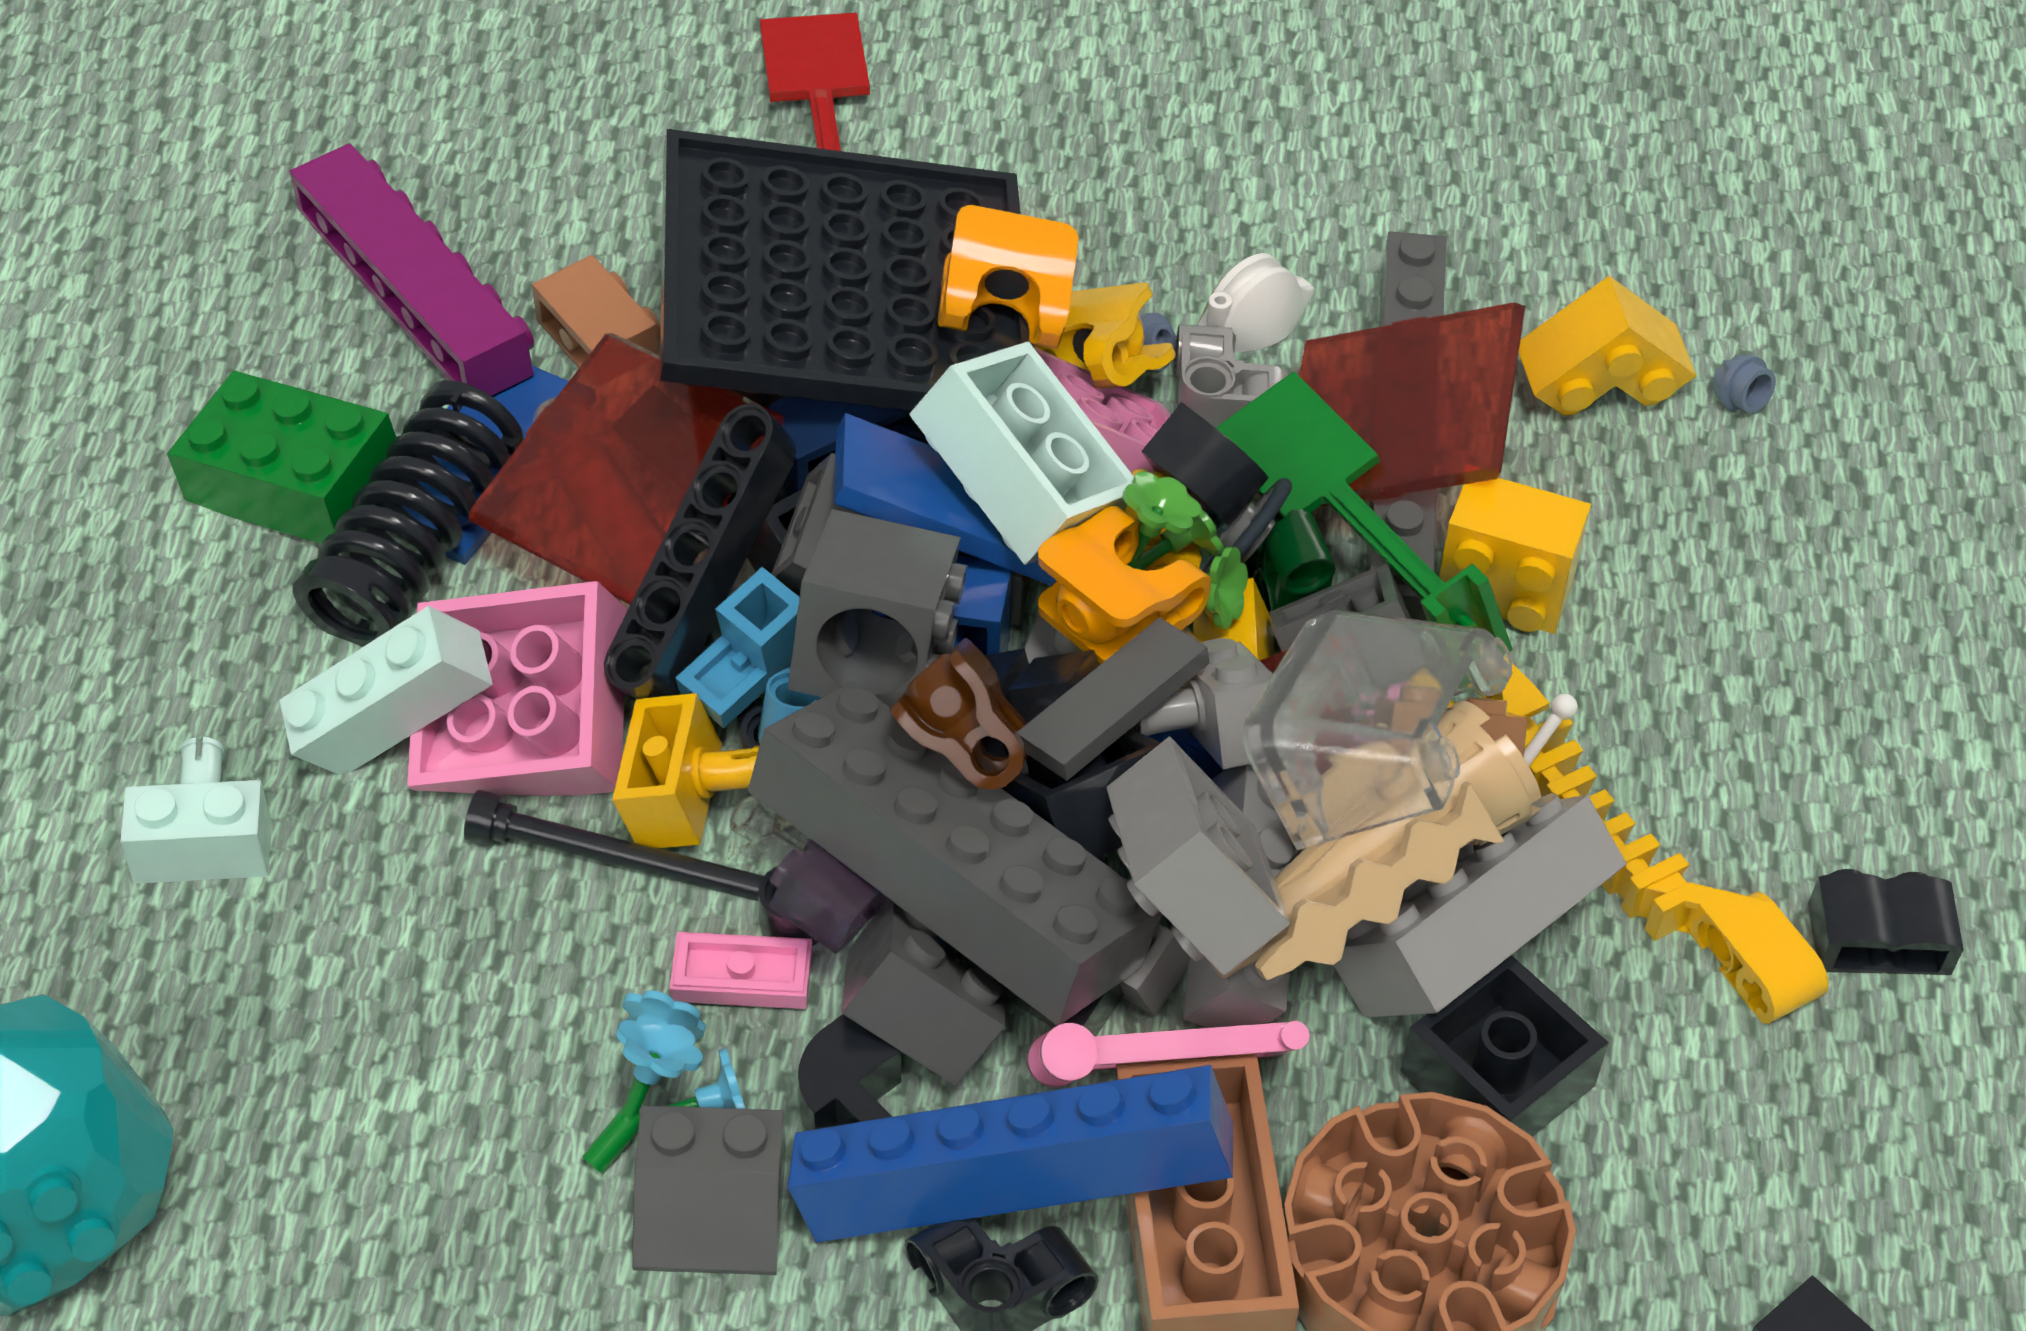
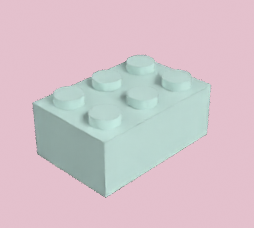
M1029 341L951 365L909 414L924 433L929 445L941 455L963 484L968 496L977 502L1000 532L1005 544L1017 554L1024 565L1037 561L1038 548L1044 541L1058 532L1081 525L1109 506H1118L1123 510L1128 506L1122 496L1126 486L1132 484L1134 476Z

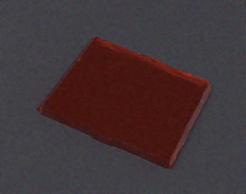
M1513 302L1431 318L1424 316L1393 322L1392 325L1305 341L1302 347L1297 375L1379 456L1380 462L1349 484L1351 489L1362 500L1377 501L1402 497L1406 493L1498 478L1502 470L1526 306ZM1322 504V505H1320L1319 507L1330 506V505H1328V504Z
M607 333L553 403L545 407L525 433L526 438L471 508L468 520L585 582L598 581L614 597L631 605L722 420L728 412L744 404L759 405L766 409L781 426L784 416L729 389L687 386L680 383L660 381L659 355L614 333ZM765 436L757 439L750 450L759 446ZM728 496V497L726 498V500L724 501L722 507H725L726 505H728V501H727V500L729 499L730 496Z

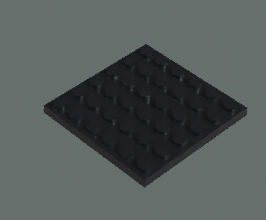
M667 129L663 155L660 381L680 383L687 386L741 390L749 393L802 397L816 401L828 400L863 404L877 408L889 407L913 410L951 365L1029 341L1028 323L1022 314L1012 307L1002 304L989 303L979 306L971 313L966 331L940 327L938 325L943 266L946 257L951 253L958 212L962 207L975 205L1021 214L1017 174Z

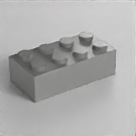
M1551 793L1541 797V799L1532 804L1541 808L1539 814L1524 824L1502 834L1501 836L1504 840L1502 843L1487 842L1481 846L1469 843L1462 847L1459 851L1454 876L1450 881L1442 884L1418 879L1405 888L1398 918L1390 924L1361 920L1351 927L1347 933L1342 959L1335 963L1334 967L1360 1012L1365 1017L1438 1013L1626 866V861L1589 796L1583 795L1559 799L1556 793Z

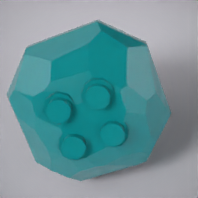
M44 994L0 1004V1315L7 1317L62 1294L106 1261L154 1219L164 1190L173 1143V1128L165 1111L116 1046L84 1016Z

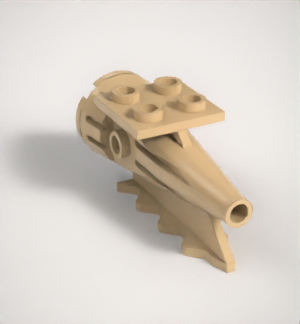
M1463 700L1458 701L1438 717L1408 747L1407 759H1404L1391 734L1388 731L1382 730L1281 802L1276 808L1302 851L1274 878L1291 924L1225 976L1210 961L1209 963L1222 978L1228 979L1237 971L1256 962L1255 968L1261 978L1270 980L1294 970L1305 961L1334 965L1340 961L1347 933L1351 927L1361 920L1384 924L1392 923L1398 918L1404 889L1413 882L1421 879L1442 884L1447 883L1454 876L1459 851L1462 847L1469 843L1471 845L1479 844L1480 846L1487 842L1500 844L1504 841L1501 836L1502 834L1524 824L1539 814L1541 808L1532 805L1541 799L1539 786L1530 767L1514 743L1506 734L1494 741L1480 727L1490 717L1476 705Z

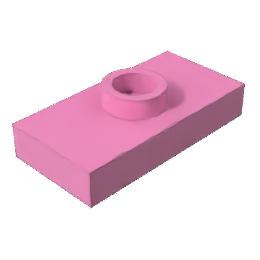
M677 932L669 987L670 997L674 1001L686 1003L807 1009L813 955L812 939Z

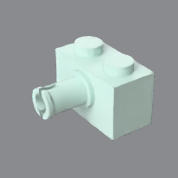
M196 737L190 738L182 744L180 784L125 787L120 843L134 884L266 877L269 875L272 821L261 780L220 782L225 748L219 741L203 737L202 757L196 756L198 743Z

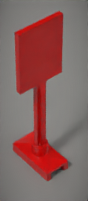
M857 12L760 19L770 102L808 100L810 102L816 148L841 151L833 98L870 95V84Z

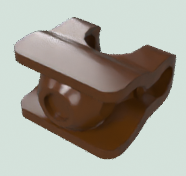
M964 638L951 653L940 655L907 685V690L889 708L893 717L913 739L922 746L944 754L967 780L979 788L994 790L1007 786L1020 774L1024 761L1027 759L1028 754L1025 753L1024 742L1018 734V731L1027 723L1003 696L997 673L989 660L967 638ZM986 736L998 739L1006 745L1010 754L1005 757H994L986 752L981 739Z

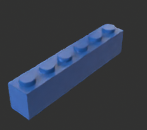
M1199 1066L796 1132L788 1190L817 1243L1233 1178V1120L1212 1066Z

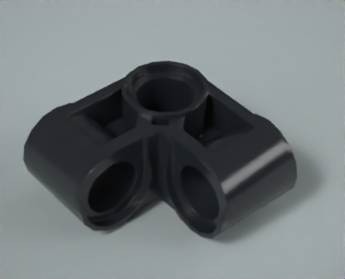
M975 1218L933 1224L907 1238L904 1244L913 1270L921 1267L934 1288L929 1290V1293L939 1299L960 1331H1033L1048 1321L1062 1318L1081 1307L1091 1298L1099 1283L1098 1275L1065 1232L1057 1226L1042 1228L1014 1244L1009 1242L1001 1247L995 1239L991 1240ZM986 1300H997L1004 1304L996 1307H986L978 1303Z

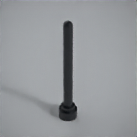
M480 789L475 792L471 799L464 823V839L473 843L493 847L495 841L507 844L511 838L758 901L759 883L764 875L517 813V806L508 804L506 796Z

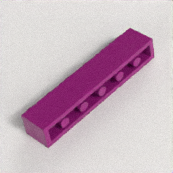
M348 143L289 170L298 210L337 257L448 380L472 385L492 396L534 375L529 351L534 348V339L526 322L520 316L512 317L507 312L496 290L489 283L482 285L473 275L471 267L462 253L459 251L451 252L444 244L434 223L430 220L424 222L415 213L412 203L405 192L401 189L395 191L386 182L385 176L376 161L373 159L367 161L351 143Z

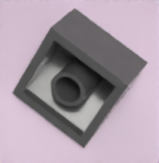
M641 1105L634 1166L632 1260L634 1271L777 1275L786 1159L784 1110Z

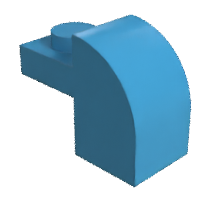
M761 567L715 608L722 636L675 677L678 690L682 694L697 693L708 716L725 728L766 690V684L770 677L791 667L800 597Z

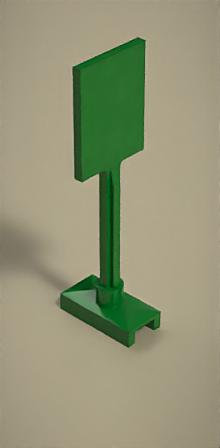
M1294 371L1215 427L1242 449L1269 477L1258 491L1261 496L1279 479L1287 478L1291 481L1292 490L1278 511L1282 518L1291 510H1305L1311 513L1320 505L1328 504L1385 563H1388L1389 567L1422 600L1420 602L1445 669L1461 687L1472 681L1466 664L1492 646L1502 657L1513 651L1489 579L1472 563L1444 583L1351 489L1349 484L1380 462L1379 456Z

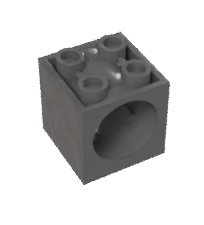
M831 509L801 583L788 690L824 697L851 681H855L891 707L899 696L907 690V685L940 655L951 653L954 648L959 619L953 618L955 604H960L968 568L967 565L957 563L961 537ZM867 609L879 611L894 618L895 620L878 616Z

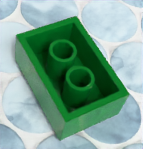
M233 370L170 448L167 456L186 501L235 519L321 544L329 534L334 533L338 518L345 510L351 508L353 497L363 485L368 484L370 472L379 461L385 459L386 450L396 438L389 414L386 412Z

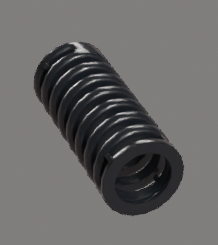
M442 380L434 383L420 400L419 411L414 412L404 423L402 435L397 436L388 446L385 459L379 461L370 472L368 484L363 485L353 497L351 508L345 510L336 521L334 533L329 534L318 547L317 559L311 560L293 583L292 593L296 603L317 627L327 634L364 647L412 616L411 601L420 600L427 594L429 590L428 576L437 575L443 570L446 565L445 552L452 551L459 546L462 541V527L470 526L477 519L479 514L478 503L486 502L495 492V479L503 477L509 471L511 461L523 450L525 438L522 428L515 417L500 402L486 392L459 381ZM452 405L453 410L443 408L442 406ZM462 407H469L487 416L503 435L501 439L486 425L468 415L460 413ZM433 456L453 464L465 473L471 481L455 476L438 463ZM418 481L439 490L454 505L439 500L423 488ZM402 506L423 515L437 529L424 525L411 516ZM386 531L391 532L406 540L412 546H414L419 551V553L407 549L406 547L398 543L395 539H393ZM371 557L376 558L382 561L383 563L389 565L391 568L397 571L402 576V578L391 574L390 572L379 566ZM323 588L331 589L348 607L361 616L375 622L378 630H369L370 626L366 619L361 618L359 623L355 624L346 618L329 601ZM371 591H373L375 594L381 597L385 603L375 598L372 595Z

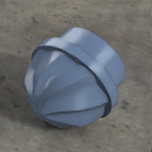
M1735 355L1732 359L1723 360L1721 367L1715 370V377L1713 379V391L1725 408L1733 412L1738 409L1748 413L1760 411L1771 399L1776 385L1773 371L1767 368L1763 359L1755 355Z

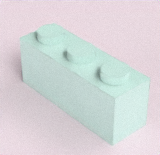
M427 606L284 696L279 701L291 755L336 774H343L359 768L492 686L493 683L479 630L431 606Z

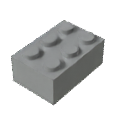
M1170 736L1106 787L1114 813L1109 817V822L1120 837L1123 845L1117 851L1132 877L1127 882L1131 895L1149 915L1155 916L1161 912L1174 925L1172 928L1174 937L1193 960L1199 962L1206 957L1225 976L1291 924L1256 826Z

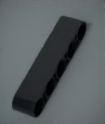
M744 404L737 406L728 412L722 420L607 651L604 660L606 677L611 684L634 702L636 699L679 695L680 691L678 690L675 677L699 656L717 619L715 608L727 599L793 465L796 455L795 442L773 416L759 405ZM765 436L759 446L750 450L757 439ZM737 492L732 502L722 507L726 498ZM705 549H708L704 559L694 565L697 556ZM677 606H680L679 612L676 614V616L669 622L665 623L668 614L671 612V610H673ZM651 663L650 670L646 676L637 681L638 674L642 668Z

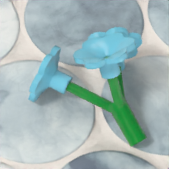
M653 990L645 991L643 995L635 993L625 995L622 1007L629 1013V1020H623L619 1023L616 1037L624 1045L623 1055L627 1060L636 1064L633 1070L635 1077L625 1105L582 1155L584 1160L600 1173L604 1174L638 1133L639 1111L650 1085L657 1084L661 1076L676 1078L680 1076L682 1071H694L700 1067L703 1054L694 1044L696 1039L704 1036L707 1026L703 1021L699 1020L701 1013L693 1005L682 1001H674L669 995ZM727 1048L718 1050L721 1065L717 1083L695 1089V1097L666 1106L745 1109Z

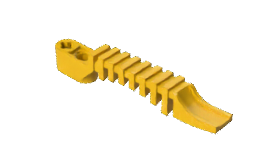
M1491 646L1466 664L1472 678L1469 685L1482 698L1507 701L1506 712L1527 717L1526 749L1545 723L1544 721L1537 725L1531 717L1549 709L1550 702L1505 656L1502 657ZM1571 719L1562 720L1529 766L1539 786L1541 797L1551 793H1556L1559 799L1588 795L1593 782L1597 778V775L1589 765L1574 771L1575 765L1584 750L1575 739L1564 744L1567 734L1574 724ZM1606 789L1589 796L1627 863L1626 866L1601 885L1609 895L1617 893L1623 900L1621 908L1630 919L1636 916L1648 918L1645 930L1654 941L1674 931L1691 934L1702 949L1709 947L1723 965L1718 968L1763 1024H1770L1823 997L1828 992V976L1821 959L1779 907L1766 894L1759 891L1746 896L1691 882L1687 883L1682 876L1690 864L1681 853L1650 867L1651 861L1660 847V843L1652 833L1625 845L1631 830L1636 824L1627 812H1624L1605 822L1606 815L1615 800Z

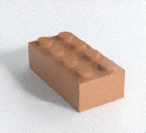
M1257 1054L1116 1064L1115 1080L1211 1065L1233 1120V1178L1125 1195L1143 1331H1295L1299 1303Z

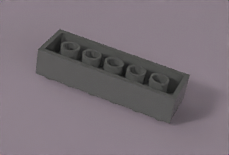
M851 681L764 729L748 792L1055 1025L1062 1024L1141 969L1162 913L1159 912L1155 916H1151L1144 911L1127 887L1129 880L1086 851L1078 842L1070 839L1038 816L1026 804L1018 801L1001 788L989 790L975 786L963 776L944 754L918 743L893 717L888 705L855 681Z

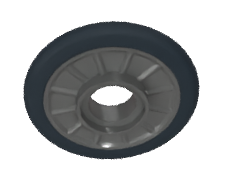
M1279 479L1255 504L1249 502L1220 536L1219 539L1224 549L1226 547H1237L1239 549L1241 563H1244L1254 553L1275 525L1273 518L1292 490V483L1289 479ZM1212 556L1203 572L1210 573L1212 561L1216 556Z

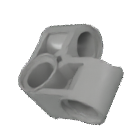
M1179 324L1175 349V365H1177V368H1175L1174 375L1177 378V407L1182 402L1214 427H1217L1289 375L1287 371L1277 366L1245 363V361L1236 360V354L1234 353L1236 335L1233 333L1232 328Z

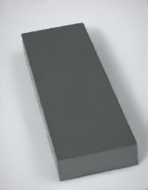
M1157 618L1018 731L1019 736L1024 742L1025 753L1068 781L1210 664L1208 648L1162 618Z

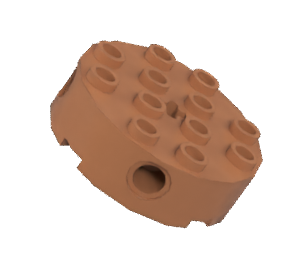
M1435 1092L1399 1094L1398 1102L1377 1103L1364 1110H1361L1358 1105L1331 1118L1297 1156L1283 1207L1299 1303L1298 1316L1308 1331H1545L1554 1318L1558 1297L1566 1279L1576 1234L1570 1202L1565 1201L1563 1188L1550 1171L1552 1162L1534 1137L1488 1106Z

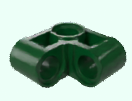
M1291 510L1284 518L1277 513L1273 518L1275 525L1269 534L1244 562L1249 578L1254 579L1269 615L1270 611L1332 586L1333 576L1336 572L1335 563L1315 517L1309 511Z

